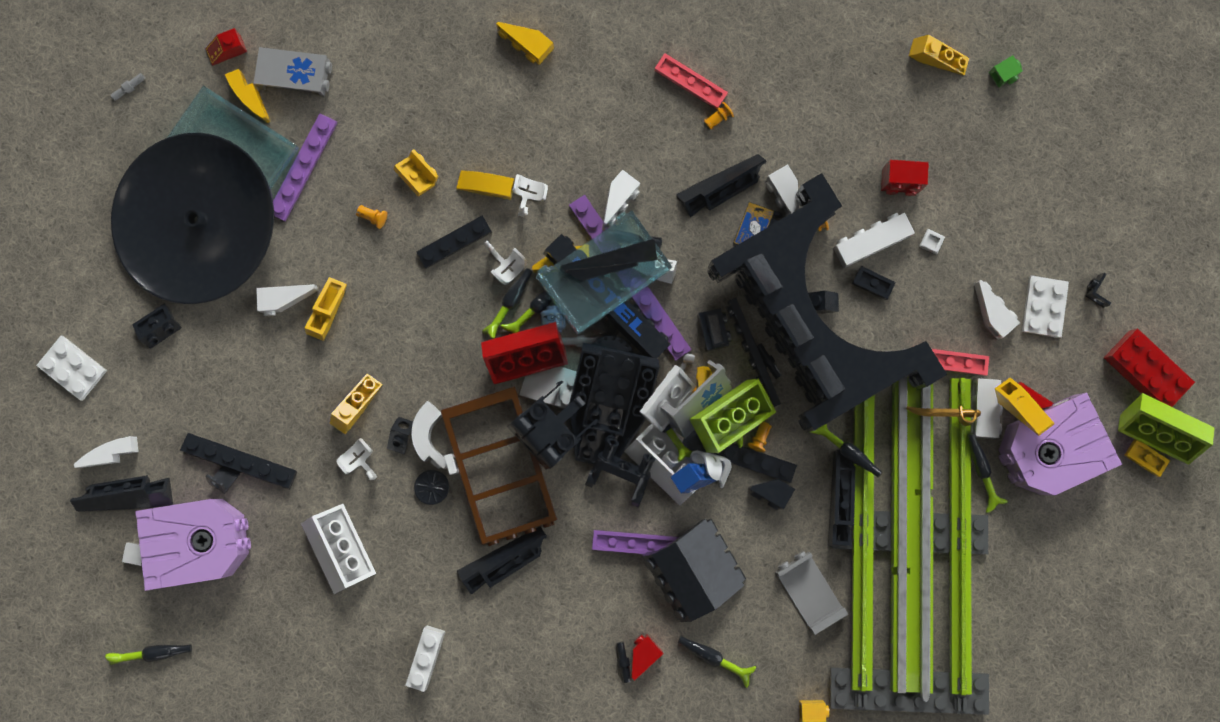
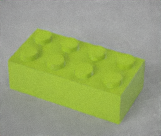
M751 379L744 381L689 420L706 452L719 453L775 414L776 410L760 380Z
M1144 393L1121 413L1119 419V432L1188 465L1213 445L1214 427Z

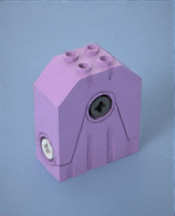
M1087 393L1072 395L1053 404L1051 407L1044 408V412L1051 418L1054 425L1040 436L1020 420L1007 425L999 448L1001 454L999 459L1009 470V480L1018 487L1040 495H1057L1122 465Z
M208 499L135 511L145 591L232 576L249 554L248 549H251L250 538H247L246 530L249 527L247 518H244V514L223 499Z

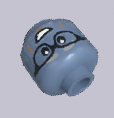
M547 306V310L541 312V326L556 322L559 332L562 333V330L566 327L565 311L558 309V306Z

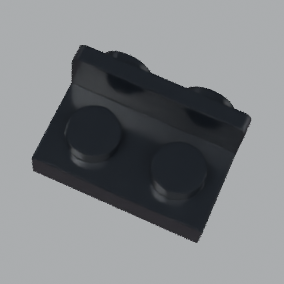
M165 303L132 324L139 341L149 349L182 328L174 319L169 307Z

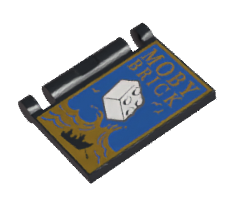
M749 202L733 244L738 245L776 223L778 220L772 219L773 215L781 218L782 213Z

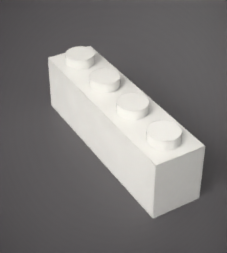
M898 213L889 216L887 218L888 221L884 223L878 221L870 226L871 229L867 231L861 229L853 234L854 237L850 239L844 237L838 240L837 245L833 249L842 267H848L911 237L915 232L906 214L898 215Z

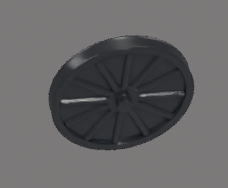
M437 470L424 471L415 481V495L425 504H438L448 495V479Z

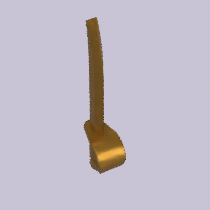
M961 405L958 406V409L906 407L910 412L921 416L958 417L959 422L964 426L973 424L976 417L981 415L980 410L962 409ZM964 417H972V421H968Z

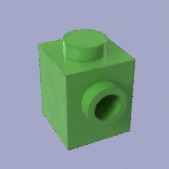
M1012 55L995 65L989 73L997 86L1001 87L1007 82L1009 85L1016 82L1023 70L1019 60L1015 59Z

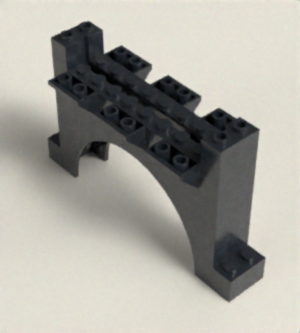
M822 173L802 184L797 191L796 200L801 206L800 209L711 260L708 266L709 270L707 271L712 281L716 280L717 283L737 273L735 281L739 288H744L747 293L745 295L746 300L750 305L758 306V313L762 318H766L767 322L765 324L767 327H765V331L770 338L774 337L777 342L775 344L777 351L780 354L783 353L784 356L788 354L789 364L792 368L796 367L797 369L795 372L797 375L795 376L796 382L800 387L803 386L805 388L807 400L815 405L798 415L800 418L798 422L804 431L807 430V432L817 430L907 375L909 376L908 381L913 388L916 387L917 390L928 387L947 375L927 341L898 351L886 352L864 349L836 335L817 314L806 286L805 263L807 252L818 228L836 214V210L842 207V204Z

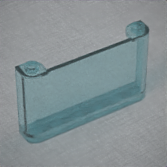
M204 85L168 135V137L184 133H206L233 142L255 160L265 175L270 190H272L300 149L296 144Z
M624 211L616 217L617 221L613 226L554 266L548 267L545 265L537 271L536 278L577 335L673 268L656 244V261L640 262L636 267L581 282L560 270L561 265L652 239L633 211L627 214Z

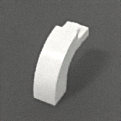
M427 401L420 408L413 421V445L417 454L424 462H427L431 457V463L435 467L446 469L445 457L434 448L431 441L432 429L441 419L442 414L431 402Z

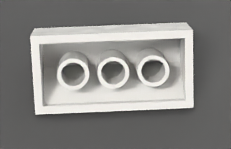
M652 424L624 451L639 466L644 454H650L647 461H649L651 455L654 456L655 462L650 470L651 478L679 505L684 503L696 491L681 494L674 484L671 476L688 463L693 462L691 458L687 457L679 462L678 449L667 433L657 430Z
M344 504L314 515L301 523L334 594L376 574Z

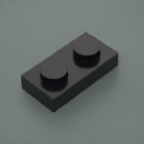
M863 266L859 268L852 284L884 300H888L896 283Z

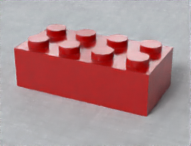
M556 322L481 342L483 360L494 385L568 364L565 346Z
M1138 328L1128 331L1104 356V359L1141 394L1144 393L1171 407L1195 383Z

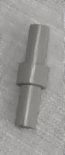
M140 73L132 80H127L121 84L122 87L110 96L116 101L126 93L129 94L134 91V87L146 78Z
M577 335V337L562 338L564 345L582 347L583 342L592 344L600 336L584 337V335Z

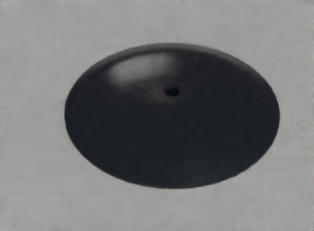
M206 133L174 135L155 143L142 152L131 163L120 180L111 211V231L114 247L127 273L138 285L152 295L163 300L181 304H200L214 301L230 294L243 285L254 274L265 257L274 227L273 198L261 168L238 145L222 137ZM197 216V217H198L197 222L194 223V219H195V217Z

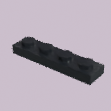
M482 215L416 252L427 269L487 236L492 231Z

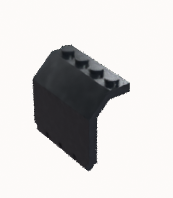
M712 519L699 521L671 544L656 551L646 552L642 556L645 566L653 574L655 583L663 591L665 600L671 605L676 618L680 622H692L716 610L744 586L743 581L746 580L741 568H734L738 563L731 551H724L728 546L721 534L715 535L718 529Z

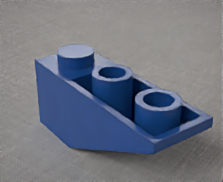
M688 463L671 476L681 494L690 493L718 481L708 475L705 464Z

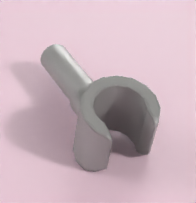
M689 353L684 355L680 367L683 371L686 364L693 365L695 355Z

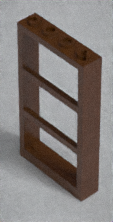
M515 386L441 410L482 544L487 543L488 546L498 544V539L506 537V540L518 537L517 533L522 531L525 534L536 531L535 527L543 525L544 528L555 525L554 521L558 520L541 465L531 453L530 456L536 475L473 495L463 460L520 442V440L514 436L460 453L450 419L513 399L517 415L519 416L523 409ZM539 481L549 517L487 537L476 501Z

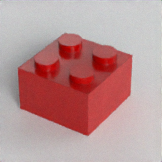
M889 160L882 168L881 191H886L888 195L904 192L906 196H916L917 193L921 192L928 185L929 162Z

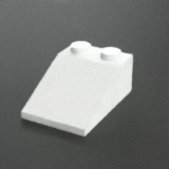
M556 367L527 375L519 395L537 401L557 386V382L563 381L543 401L546 404L565 409L570 402L576 371Z

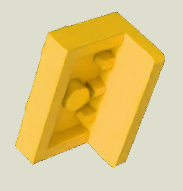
M412 150L409 157L396 164L393 169L418 197L435 186L438 179L436 171L415 150Z

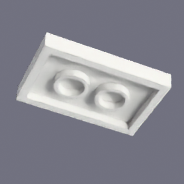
M1029 276L1022 332L1062 338L1068 281Z
M60 336L36 365L81 401L86 398L107 372L105 368L64 336Z
M674 365L649 400L644 404L640 413L657 430L662 432L669 422L661 406L667 402L677 409L689 397L696 385L680 367Z

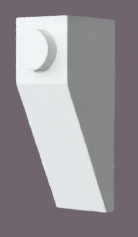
M312 284L257 288V311L264 313V316H276V312H282L316 293L318 287Z

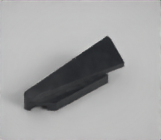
M757 154L676 194L690 217L705 206L710 211L756 184L760 178L758 173L761 166L766 164V159Z
M655 239L560 266V270L582 282L636 267L640 262L656 261Z
M839 449L835 450L833 454L828 547L852 546L850 526H854L856 467L841 455Z
M148 475L92 484L85 489L86 493L70 500L77 512L155 508L173 505L170 478L150 482Z
M538 527L536 531L525 534L457 570V573L470 594L476 592L485 583L491 588L540 557L542 552L541 545L543 539L547 538V535L541 527Z

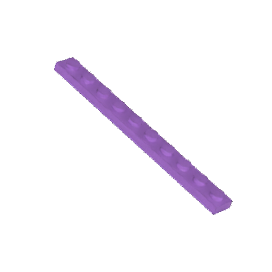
M585 195L569 204V207L601 253L621 248L617 242L604 241L605 230H602L603 221ZM629 268L615 272L624 287L629 288L630 296L646 319L649 318L655 324V328L669 338L671 345L667 349L674 360H678L691 351V348L638 271Z

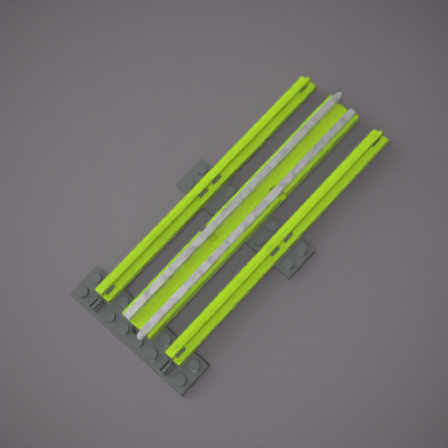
M905 376L892 384L891 512L874 511V475L853 463L856 470L854 526H850L852 546H832V549H852L851 668L830 667V708L989 715V674L972 673L971 554H988V515H971V449L967 437L971 433V425L964 426L959 422L958 417H949L950 514L933 513V497H931V490L933 489V416L917 415L906 409L907 406L933 408V384L917 390L916 387L913 388L910 385L908 377ZM949 379V409H958L959 405L962 406V409H971V379ZM958 383H960V394H958ZM875 395L854 407L853 444L873 464ZM964 417L966 420L971 421V417ZM873 550L891 551V670L873 669ZM933 552L950 553V672L933 671Z

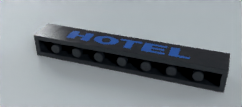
M562 234L558 236L543 252L547 259L644 356L657 359L671 345L669 338L663 332H659L649 318L646 319L641 314L642 311L639 307L632 305L628 301V297L624 292L618 291L614 287L615 284L610 278L600 276L581 282L570 274L561 271V265L585 259L587 256L582 250L578 251L573 246L574 243L568 236L564 237Z

